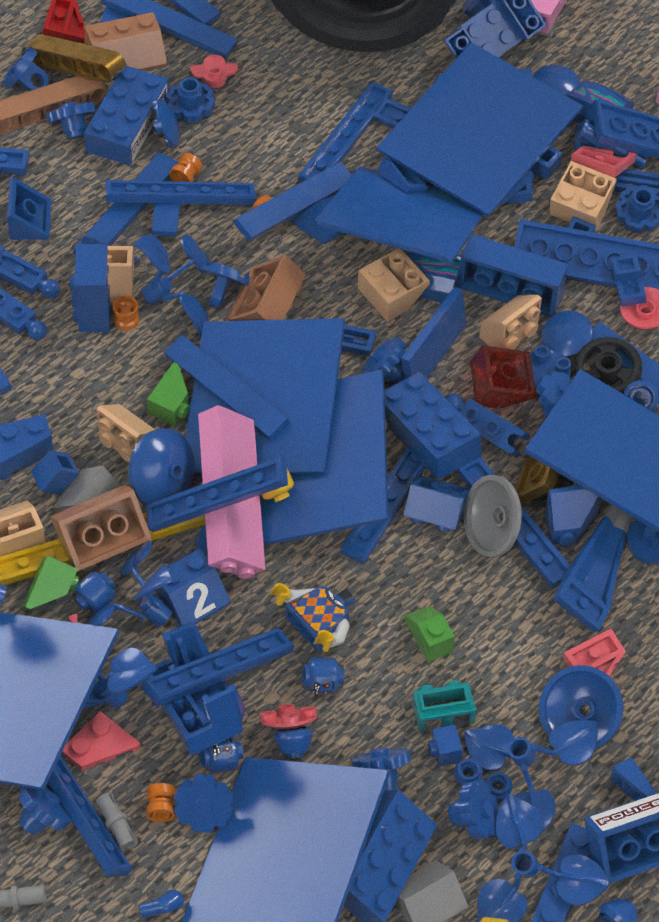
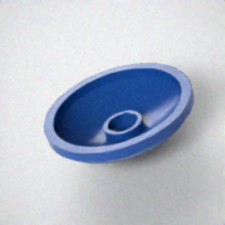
M156 429L150 431L139 440L129 462V481L137 499L146 506V504L191 489L193 484L195 458L192 448L184 436L171 429Z
M585 665L571 666L555 674L543 689L539 702L541 724L548 736L551 735L556 727L570 721L590 720L597 722L599 731L596 749L606 744L616 734L624 713L622 694L615 681L605 672ZM588 705L590 707V713L588 715H583L582 709L584 706Z

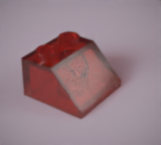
M483 345L470 360L475 402L483 407L500 409L533 400L537 397L530 352Z

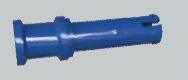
M587 119L583 120L575 135V139H583L595 148L614 150L613 154L616 156L626 157L628 152H633L597 142L595 126L589 124ZM636 153L633 165L642 169L648 156Z

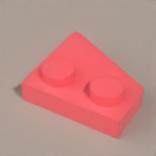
M582 146L572 153L571 161L615 178L635 163L636 153L628 152L626 157L613 156L614 150Z
M609 629L564 652L562 657L568 667L577 665L591 666L610 676L626 651L612 629Z
M99 711L65 745L61 754L81 771L95 767L100 762L114 760L117 755L131 750L136 752L141 748V743Z

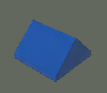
M10 178L7 214L10 240L49 239L51 199L18 179Z

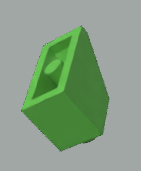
M173 362L147 398L148 414L173 426H176L180 419H185L190 410L188 392L179 364Z
M43 556L22 607L32 609L65 596L68 591H73L79 579V576L76 575L78 569L52 557Z
M428 606L404 615V619L427 662L453 653L455 636L442 613Z

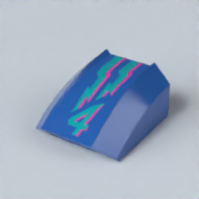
M590 81L582 82L565 94V96L583 105V109L574 120L580 123L587 119L589 124L593 126L595 125L591 104L595 99L632 110L634 102L621 93Z
M414 252L406 253L430 280V284L419 297L442 303L451 290L457 287L461 255L458 254L454 262L450 263Z

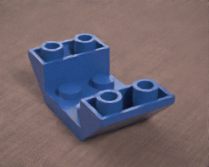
M494 0L455 28L444 39V42L455 59L471 42L499 57L517 43L529 39L547 25L531 0Z

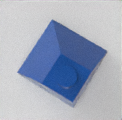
M580 485L550 489L544 519L551 543L553 545L567 546L579 541L597 517L601 498Z

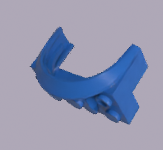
M186 623L162 634L169 659L156 664L157 670L146 679L210 654L194 623ZM225 680L161 705V708L190 755H194L243 732L242 721L246 711L244 703L235 684L229 687Z

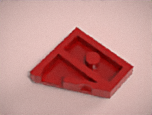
M51 0L43 27V35L84 44V21L79 13L77 0Z

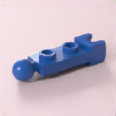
M0 245L1 279L32 295L38 289L48 299L56 298L59 295L61 288L56 280L47 279L46 271L6 251L4 246Z
M0 288V322L19 335L27 329L31 339L41 340L45 338L48 330L44 322L36 320V312Z
M449 394L445 397L483 438L514 457L520 456V452L514 448L513 443L517 438L529 440L530 435L470 398H468L464 405L462 398L458 394Z

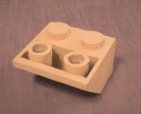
M571 161L550 199V215L570 222L574 216L596 225L597 230L606 213L617 179Z
M108 246L107 265H109V274L107 275L108 285H110V302L113 305L116 298L125 295L132 297L134 254L133 246Z
M400 248L358 270V289L387 322L408 311L430 284V280Z
M517 295L481 322L479 337L500 356L508 350L513 351L521 340L525 337L533 336L538 330L542 298L539 295Z
M120 404L100 405L97 408L100 441L107 448L112 447L118 451L120 456L129 463L132 452L139 440L155 429Z
M28 500L0 509V556L46 543L43 525L35 507Z

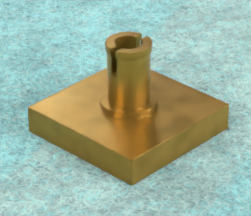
M529 456L525 458L515 490L521 505L548 493L550 489L569 487V485L557 477V471Z

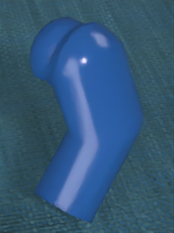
M169 890L154 901L140 904V914L143 918H148L178 910L183 906L184 898L180 891Z

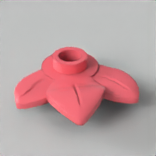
M212 54L204 59V64L191 65L190 71L194 77L204 79L210 88H220L225 85L227 77L237 73L238 65L237 63H226L222 56Z

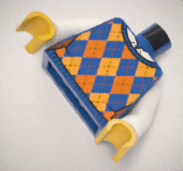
M282 583L275 585L270 595L278 596L275 602L279 606L284 602L287 603L285 618L318 653L322 651L328 652L331 647L344 643L350 627L347 607L354 603V597L347 589L334 595L326 586H321L317 589L294 590L289 589Z

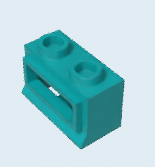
M454 680L446 683L444 687L434 688L432 685H424L413 692L412 704L419 732L425 731L426 721L440 719L442 726L446 727L453 724L455 716L467 715L469 724L475 723L477 710L469 683L462 684L461 681ZM459 698H464L465 700L425 707L424 705Z

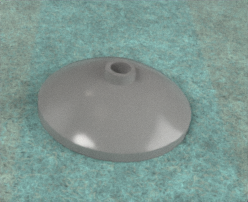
M486 475L473 484L467 495L464 506V527L470 544L479 554L486 557L501 556L510 550L519 535L522 523V508L515 488L506 478L499 475Z

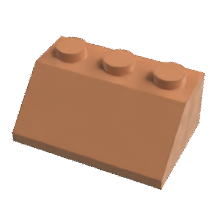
M154 12L85 26L84 44L120 53L126 61V66L142 71L167 66L161 29Z
M287 255L253 266L249 273L251 277L249 286H242L225 321L284 320L286 314L293 306L292 302L296 294L302 288L301 284L306 274Z
M126 485L50 516L59 541L72 565L78 569L77 572L145 543L148 540H152L134 489Z

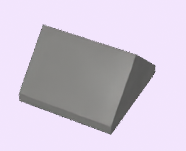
M104 466L82 469L54 505L53 511L57 513L116 489L121 485Z
M434 861L411 874L395 903L407 922H447L469 908L454 871L438 861Z

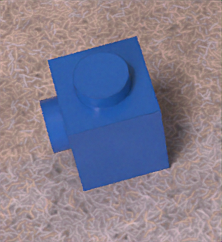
M52 450L31 470L36 480V485L41 492L59 495L80 474L69 454Z

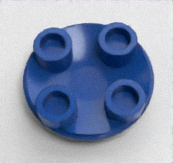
M561 65L542 67L533 75L535 79L564 95L580 85L579 78L575 72Z
M163 99L153 101V109L157 116L153 120V124L157 133H163L169 148L178 145L180 130L172 108Z
M559 312L550 317L543 326L541 333L543 345L563 354L566 358L578 354L583 346L593 340L591 323L586 316L579 312Z
M545 345L537 346L534 351L527 354L519 366L521 380L533 390H536L543 375L550 376L553 371L566 373L569 378L571 375L570 360L563 354L549 349Z

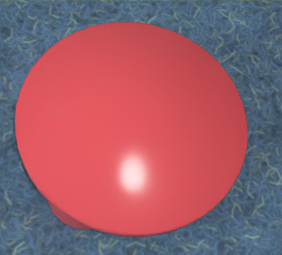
M282 704L278 706V711L260 712V723L271 728L294 729L307 725L317 719V710L314 706L295 709L294 704Z

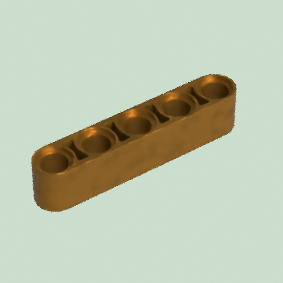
M42 34L36 36L21 50V53H23L27 47L34 48L37 51V55L32 62L38 67L102 82L111 81L126 67L125 59L116 51Z

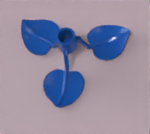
M154 235L141 237L135 242L134 246L140 249L159 270L158 274L141 288L143 297L151 305L161 299L167 302L170 299L179 298L201 339L203 323L209 322L205 308L194 295L188 296L186 292L170 294L172 290L170 281L193 264L201 273H204L200 269L203 261L207 260L210 263L208 256L190 235H184L181 238V245L190 261L167 278H161L163 274H167L171 270L168 252L161 241Z
M148 540L131 554L121 567L119 573L121 576H125L131 571L142 586L134 598L136 601H139L147 596L139 605L142 609L141 613L121 604H111L109 602L95 612L86 624L102 626L115 610H121L134 615L142 621L147 618L157 628L161 627L170 618L173 611L152 593L154 590L173 582L170 566L164 564L146 582L137 572V565L149 553L152 541Z
M137 648L124 649L112 660V672L107 674L108 678H105L101 673L99 674V681L95 685L97 698L88 697L86 702L97 703L99 706H102L105 702L112 708H119L127 699V691L148 678L157 670V667Z
M576 720L559 725L549 736V743L555 750L540 747L537 743L531 745L523 737L514 738L509 728L498 724L465 730L464 734L469 754L473 760L480 764L482 769L487 771L500 770L505 765L507 757L512 758L514 763L521 767L529 792H519L514 796L532 804L538 809L543 817L544 827L542 832H544L554 818L556 804L549 791L538 790L534 792L528 766L535 761V752L538 751L551 756L559 754L561 761L566 765H581L592 757L596 749L599 725L597 722L590 720Z
M507 794L498 810L496 834L501 844L506 848L514 849L522 845L511 860L512 868L516 872L514 875L515 883L512 887L507 880L494 879L482 887L477 901V922L483 917L507 919L509 922H519L525 915L528 906L526 897L517 892L520 887V880L522 877L531 878L538 871L560 878L557 883L558 894L565 902L572 905H584L591 902L608 889L609 881L603 869L592 859L583 855L565 857L561 862V872H556L540 865L538 859L526 850L528 847L527 842L536 841L542 834L544 827L543 817L532 804L512 794Z

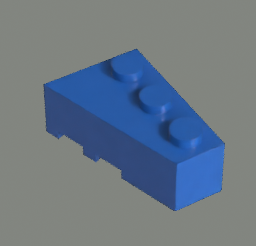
M76 244L75 275H70V291H72L73 321L78 322L79 332H110L111 302L110 285H108L107 275L109 274V265H107L108 244Z
M45 414L0 425V480L4 481L11 477V473L22 467L27 468L40 461L50 450L54 451L52 435Z

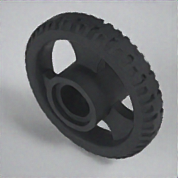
M615 337L597 338L588 342L577 354L574 366L575 376L581 369L606 385H613L621 380L623 384L612 388L624 394L629 384L641 378V357L638 351L623 339L619 340V338ZM599 350L600 353L595 360V368L591 370L583 369L586 358L594 351ZM616 350L624 352L631 359L632 369L621 367L622 360L620 355L615 352ZM605 366H611V367H613V368H612V369H605V368H603V367H605Z

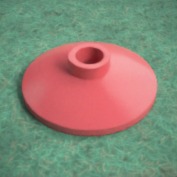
M644 287L646 303L622 307L620 305V311L623 319L629 325L638 329H654L659 327V289Z

